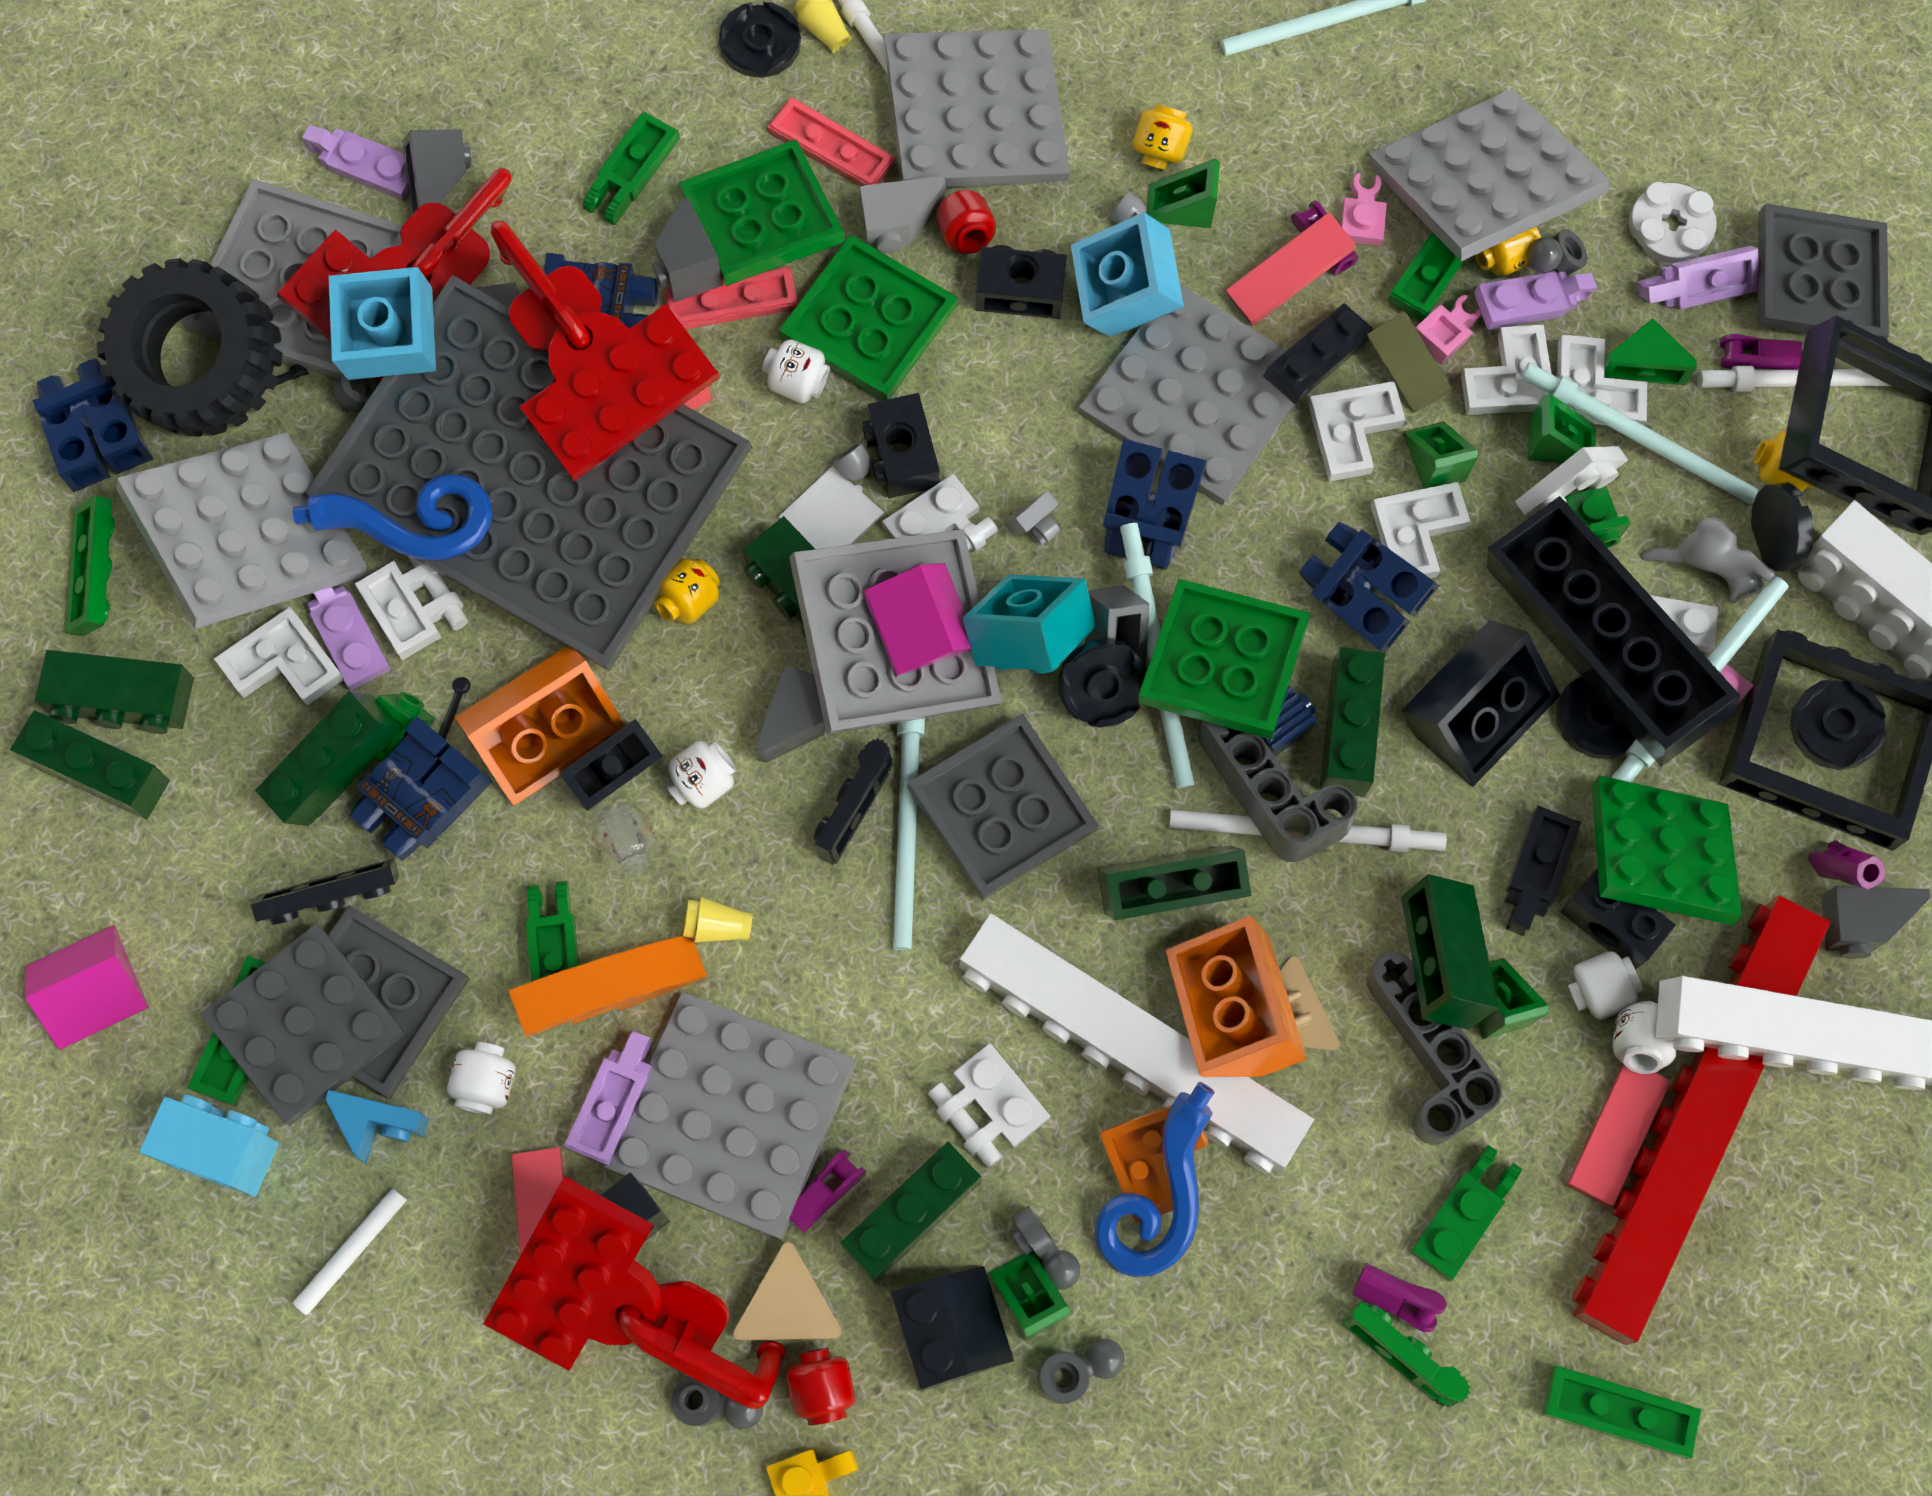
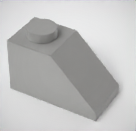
M944 175L860 186L861 211L867 244L882 253H893L900 250L902 246L910 245L935 216L938 206L945 199Z

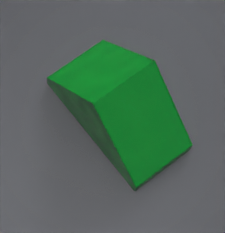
M1214 158L1150 183L1146 214L1163 224L1211 228L1217 202L1220 162Z
M1652 318L1609 354L1604 364V378L1686 385L1697 368V360Z
M1547 394L1541 397L1528 421V461L1564 463L1583 447H1596L1595 424L1553 395Z
M1443 421L1403 431L1423 489L1455 482H1466L1478 459L1477 449Z
M1505 958L1489 962L1498 1009L1478 1023L1483 1039L1529 1027L1549 1013V1005Z
M1033 1251L1027 1255L1024 1253L989 1272L1024 1341L1066 1319L1071 1313L1068 1305Z

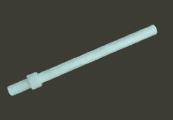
M1356 0L1220 40V45L1224 55L1228 56L1406 3L1411 7L1424 3L1427 0Z
M1530 362L1521 374L1522 379L1553 395L1564 404L1573 406L1747 504H1750L1755 499L1758 489L1577 389L1578 384L1563 375L1557 378Z
M1129 523L1120 527L1127 557L1123 565L1127 581H1132L1134 593L1150 603L1147 654L1150 663L1161 631L1149 578L1153 575L1150 557L1144 555L1138 523ZM1160 709L1176 788L1182 789L1195 786L1179 714Z
M1774 576L1707 658L1719 672L1722 671L1789 588L1783 579ZM1636 739L1626 751L1627 759L1611 778L1632 782L1642 768L1648 769L1655 760Z
M925 718L897 724V736L902 738L894 950H912L917 802L908 790L907 785L909 781L918 777L920 738L924 737Z

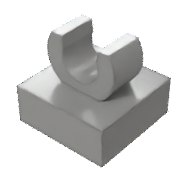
M1046 491L1032 499L1004 525L1015 537L1029 531L1042 545L1045 542H1049L1061 531L1056 522L1047 515L1059 503L1049 491Z

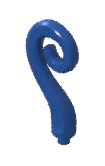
M443 474L431 479L424 484L416 501L417 515L427 528L447 530L452 527L453 518L448 513L437 510V501L440 497L447 494H456L465 500L468 507L467 520L458 530L442 536H422L410 532L367 502L339 493L310 495L308 505L293 507V517L296 525L312 523L315 531L339 528L357 529L392 550L423 560L451 559L473 549L483 540L488 532L493 512L489 496L481 485L468 477L457 474Z
M1202 1082L1197 1083L1191 1094L1186 1092L1178 1094L1169 1110L1163 1128V1157L1173 1202L1172 1222L1163 1240L1150 1250L1136 1251L1125 1246L1117 1236V1223L1123 1215L1128 1214L1134 1215L1140 1220L1139 1235L1144 1241H1151L1159 1233L1162 1223L1160 1212L1155 1204L1144 1195L1136 1193L1119 1194L1110 1199L1097 1216L1094 1232L1097 1248L1103 1259L1121 1274L1132 1277H1146L1161 1273L1179 1261L1193 1241L1199 1215V1191L1194 1165V1149L1201 1133L1213 1115L1207 1104L1215 1094L1212 1088Z

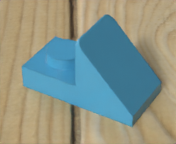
M328 1090L325 1098L355 1157L367 1164L378 1127H382L381 1136L408 1143L410 1135L424 1138L430 1120L421 1112Z

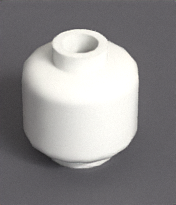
M1612 951L1576 964L1573 971L1576 982L1568 985L1578 1011L1587 1008L1590 1014L1598 1020L1614 1016L1628 1005L1637 1003V993L1643 992L1641 982L1630 958L1627 956L1621 959L1617 953Z

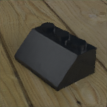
M1489 620L1412 698L1401 712L1416 738L1471 787H1474L1561 695L1529 633Z

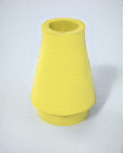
M799 0L796 3L794 11L798 15L797 21L828 46L832 53L838 51L840 46L844 47L850 43L852 37L846 30L832 0Z
M700 897L699 901L688 900L683 937L694 938V943L726 940L749 941L753 913L742 912Z

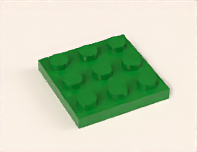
M797 139L679 182L683 198H689L718 256L721 277L726 286L845 242L844 230Z
M850 234L779 329V338L783 341L796 340L820 350L824 354L825 364L830 366L831 370L876 397L887 400L893 396L956 309L958 297Z
M1178 578L1138 695L1139 704L1272 739L1307 630L1310 612Z
M1599 775L1591 787L1600 897L1734 926L1742 916L1729 804Z

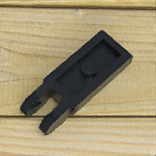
M879 738L877 740L872 739V741H868L867 745H864L865 749H862L858 755L860 763L858 772L853 779L847 778L844 781L837 795L838 805L830 817L825 816L822 818L815 830L813 839L818 856L832 865L838 863L888 778L889 771H892L891 767L894 766L890 747H888L887 742L885 743L884 740H879Z

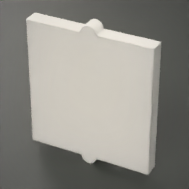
M832 466L778 518L780 519L785 516L815 549L853 544L884 515V512L862 493L863 488L861 485L854 486Z

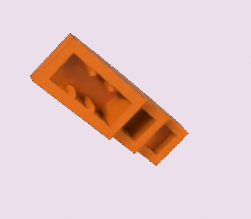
M679 936L603 957L508 991L524 1035L528 1038L570 1021L574 1025L616 1008L620 1012L706 978L707 974L693 938Z

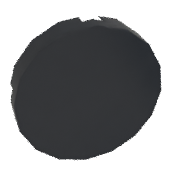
M763 1V5L754 6L752 2L742 4L729 12L720 26L719 46L723 59L733 70L745 76L764 78L777 75L790 67L799 55L801 35L797 20L787 9L773 2Z
M1789 482L1765 485L1757 493L1752 505L1751 527L1762 561L1774 572L1799 569L1802 566L1800 563L1801 559L1808 558L1813 546L1814 527L1811 511L1808 505L1801 506L1798 497L1803 495L1797 487Z
M1110 638L1090 640L1075 648L1063 662L1058 676L1059 695L1067 711L1075 719H1080L1081 721L1088 722L1090 726L1099 728L1115 726L1133 717L1140 709L1138 695L1147 668L1139 653L1125 642Z
M1582 677L1576 678L1562 691L1556 705L1557 725L1563 738L1576 751L1591 758L1612 759L1626 754V751L1636 738Z
M1828 679L1819 681L1803 692L1792 708L1790 729L1794 743L1806 758L1820 767L1844 770L1858 767L1878 752L1886 739L1887 729L1885 730L1886 724L1884 720L1886 714L1883 705L1875 694L1860 683L1847 679L1843 681Z

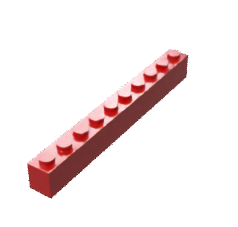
M1778 895L1765 906L1759 904L1747 923V928L1753 931L1747 945L1741 943L1729 961L1728 968L1734 970V973L1728 984L1797 996L1831 921L1781 895ZM1704 1047L1703 1052H1696L1690 1067L1684 1064L1679 1069L1671 1085V1089L1677 1092L1670 1108L1666 1105L1662 1107L1652 1125V1131L1658 1134L1651 1150L1647 1147L1643 1148L1633 1165L1632 1173L1638 1175L1631 1192L1625 1189L1615 1203L1612 1215L1618 1218L1611 1234L1604 1232L1594 1248L1592 1258L1598 1260L1592 1276L1590 1278L1584 1275L1573 1293L1572 1301L1578 1304L1573 1317L1624 1345L1639 1341L1765 1067L1762 1064L1763 1057L1749 1054L1747 1060L1727 1059L1718 1056V1049Z

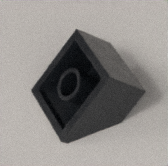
M984 1266L938 1276L891 1292L921 1392L1014 1362Z

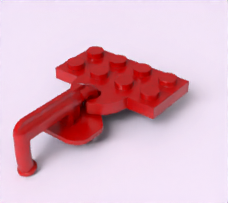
M506 168L495 170L457 214L445 205L436 202L420 206L402 226L400 232L401 245L385 248L372 258L365 255L335 229L278 291L277 297L331 342L329 276L418 267L432 287L433 303L452 275L471 285L490 260V249L487 242L472 227L490 207L500 206L502 198L512 181L511 172ZM384 376L373 378L380 383Z
M497 220L492 223L491 235L500 251L499 257L501 261L506 265H513L530 287L518 295L511 303L509 309L510 321L530 348L548 351L549 367L556 379L555 382L519 407L574 482L720 379L718 371L667 304H664L629 329L618 318L600 312L602 306L601 295L582 270L573 266H563L546 275L506 222Z
M564 1176L483 1325L568 1371L572 1368L588 1339L605 1345L625 1346L635 1343L642 1351L743 1406L751 1409L763 1407L769 1399L778 1376L781 1360L785 1355L784 1346L777 1341L761 1343L756 1350L759 1363L755 1374L711 1352L729 1319V1311L723 1300L690 1281L658 1285L650 1271L634 1260L647 1239L653 1224Z

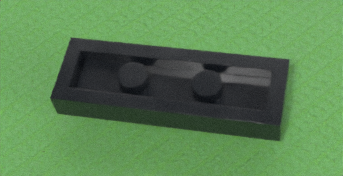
M1343 303L1272 362L1266 369L1263 377L1291 402L1296 404L1370 340L1367 334L1373 331L1374 328Z
M395 858L257 895L250 904L255 921L259 922L270 919L271 925H277L298 918V911L316 906L317 912H324L343 906L345 904L344 898L362 893L363 899H372L391 892L390 885L396 884L399 878Z

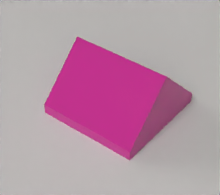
M945 563L916 566L862 592L896 677L971 651L963 617L966 614Z
M115 925L25 966V999L59 1050L149 1008Z

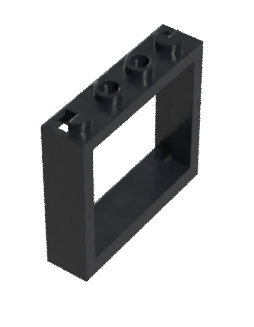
M1837 315L1807 330L1779 469L1850 504L1855 500L1871 514L1908 532L1918 535L1932 532V364L1924 360L1920 355L1910 353L1890 343L1886 338L1874 335L1853 324L1851 320L1847 321ZM1836 358L1931 405L1916 490L1819 444Z
M1777 629L1764 642L1751 682L1753 687L1747 694L1718 785L1894 851L1910 838L1932 764V682L1924 679H1910L1894 673V670L1885 664L1867 663L1851 657V654L1842 648L1825 647L1809 641L1806 636L1799 632ZM1782 659L1841 681L1844 679L1856 681L1873 693L1925 712L1894 816L1750 762Z

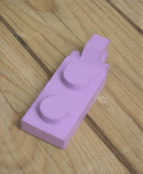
M313 125L308 126L302 136V140L305 142L307 150L320 155L318 157L319 163L326 166L328 171L404 201L409 192L404 153L346 130L344 132L341 129H335L333 134L325 129Z
M1746 246L1663 267L1662 276H1654L1638 281L1639 298L1645 299L1649 304L1663 301L1666 307L1676 306L1679 309L1756 292L1758 291L1759 274L1758 249L1753 246Z
M1555 271L1479 284L1474 290V295L1488 330L1563 317L1567 311L1576 309L1578 301L1589 299V296L1597 289L1592 273L1577 274L1567 278L1566 272L1556 273Z
M344 585L335 589L330 587L313 592L316 598L307 603L311 611L309 614L348 688L353 690L390 671L391 668L350 592H347Z
M632 1030L623 1052L612 1050L608 1059H603L565 1142V1148L609 1166L649 1079L648 1074L652 1065L644 1063L653 1043L650 1037Z

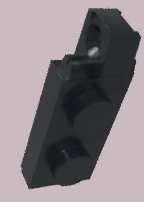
M1539 805L1533 810L1505 890L1507 894L1504 902L1514 905L1506 930L1524 936L1525 931H1529L1534 915L1537 914L1544 917L1548 908L1553 905L1581 822Z

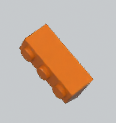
M567 646L454 717L512 806L561 776L559 774L561 770L625 725L587 661L577 650Z
M1251 915L1165 950L1198 1072L1202 1077H1263L1307 1060L1271 939Z

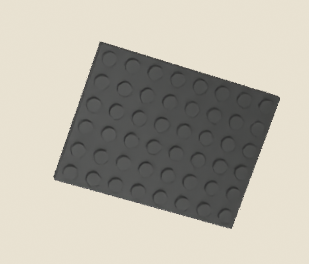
M452 275L433 303L436 371L384 376L306 494L308 496L326 493L349 495L372 505L410 532L422 536H442L458 530L467 520L468 507L465 500L456 494H447L440 497L436 508L438 511L448 513L453 518V525L447 530H434L427 528L417 515L416 501L419 492L425 483L443 474H457L474 480L485 490L492 504L493 517L490 528L483 540L465 554L451 559H414L564 646L577 650L583 657L610 671L660 593L662 582L685 554L752 449V445L749 440L683 404L574 482L519 407L556 381L549 367L548 351L534 350L526 344L510 321V307Z

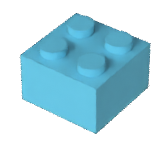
M1145 212L1071 244L1083 322L1106 336L1118 335L1184 307L1170 229Z
M418 267L329 276L332 362L348 380L436 371L432 287Z
M184 1094L181 1102L164 1096L139 1153L167 1166L256 1197L279 1142L268 1137L267 1134L270 1128L257 1123V1120L229 1110L226 1118H224L225 1111L213 1107L211 1103Z

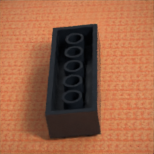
M1561 496L1554 499L1488 547L1487 569L1660 767L1735 714L1741 695Z

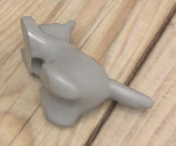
M1707 518L1700 521L1696 530L1686 537L1677 549L1656 547L1641 554V559L1644 561L1686 563L1692 567L1712 572L1725 578L1731 591L1730 601L1733 604L1740 599L1760 594L1764 589L1763 580L1770 581L1775 576V573L1753 551L1738 548L1736 543L1737 535L1721 519Z

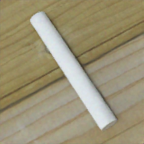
M392 1188L292 1304L302 1313L308 1315L404 1205L407 1199Z

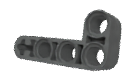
M1200 720L1198 740L1201 747L1272 851L1280 859L1286 862L1302 861L1347 836L1357 811V799L1349 788L1342 785H1329L1303 798L1261 736L1231 728L1227 730L1224 726ZM1247 758L1251 760L1254 764L1243 765L1238 763L1235 759ZM1269 793L1276 796L1279 800L1274 802L1267 801L1260 794ZM1334 809L1343 817H1331L1324 810ZM1285 830H1297L1304 835V837L1293 838L1289 836L1285 832Z
M1399 952L1383 954L1370 968L1367 975V986L1372 996L1441 1090L1415 1111L1413 1117V1129L1416 1135L1423 1142L1430 1145H1439L1448 1141L1493 1110L1499 1104L1502 1097V1086L1461 1028L1429 1021L1427 1026H1419L1411 1021L1408 1014L1409 1007H1420L1413 962L1406 955ZM1396 971L1399 974L1400 978L1396 982L1393 980L1386 983L1382 978L1385 972L1392 973ZM1408 989H1411L1413 993L1400 1004L1397 998L1401 994L1404 995ZM1438 1045H1447L1455 1051L1457 1055L1455 1066L1446 1065L1439 1060L1437 1055ZM1467 1084H1475L1483 1090L1485 1094L1484 1105H1475L1468 1100L1465 1090ZM1429 1110H1438L1445 1115L1448 1122L1446 1132L1436 1131L1429 1125L1427 1121Z

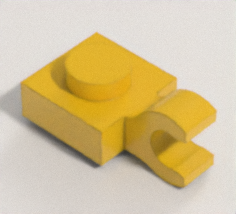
M815 1449L766 1467L775 1496H830L827 1482L859 1470L852 1451H847L819 1463Z

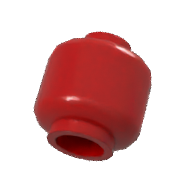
M959 190L949 194L941 201L936 210V223L945 244L956 253L971 254L981 251V246L986 247L995 236L996 222L986 199L976 191Z
M828 1347L800 1353L801 1363L792 1366L787 1372V1383L794 1414L800 1418H807L808 1425L810 1426L846 1418L845 1410L850 1408L855 1402L853 1382L847 1359L841 1356H830Z

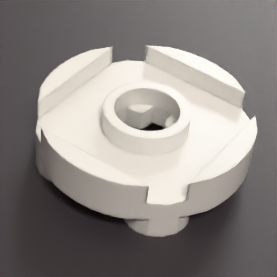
M1652 183L1646 192L1637 199L1629 217L1630 233L1633 239L1636 238L1638 244L1643 247L1642 251L1657 261L1673 264L1697 257L1700 253L1702 254L1714 238L1717 221L1712 209L1714 205L1713 200L1708 193L1697 191L1683 184ZM1670 215L1675 216L1679 222L1683 223V226H1678L1676 231L1669 230V223L1662 221V218L1668 219Z

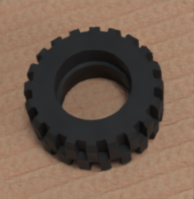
M181 258L167 259L164 262L165 268L160 267L156 263L146 266L141 270L144 276L137 279L131 275L122 283V286L125 288L124 292L119 297L113 294L106 305L111 308L108 319L102 317L100 320L98 331L104 334V341H98L97 357L107 362V364L101 366L100 370L105 382L113 385L112 394L120 403L129 406L130 411L139 417L174 433L179 431L187 436L201 437L203 431L211 435H217L227 431L226 423L228 422L237 427L245 423L249 419L246 414L248 410L253 408L259 411L267 402L262 398V395L266 388L274 390L278 380L276 376L272 375L274 366H282L283 353L274 346V344L281 342L279 327L270 322L273 320L274 315L269 306L259 299L260 295L249 286L220 267H213L206 261L192 259L187 263ZM197 312L214 313L221 329V348L214 365L204 376L192 383L182 386L170 385L161 367V349L168 332L177 322L188 315Z

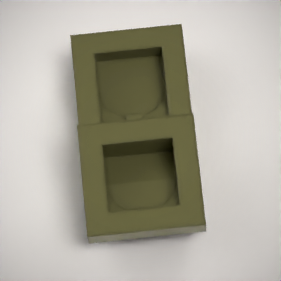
M1405 311L1367 334L1414 412L1427 407L1453 391Z

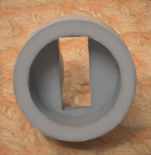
M1129 191L1117 205L1110 219L1119 224L1130 219L1135 213L1138 215L1143 212L1146 213L1145 204L1139 197Z
M860 442L839 455L833 461V464L846 479L856 481L863 479L870 471L871 458L866 448Z

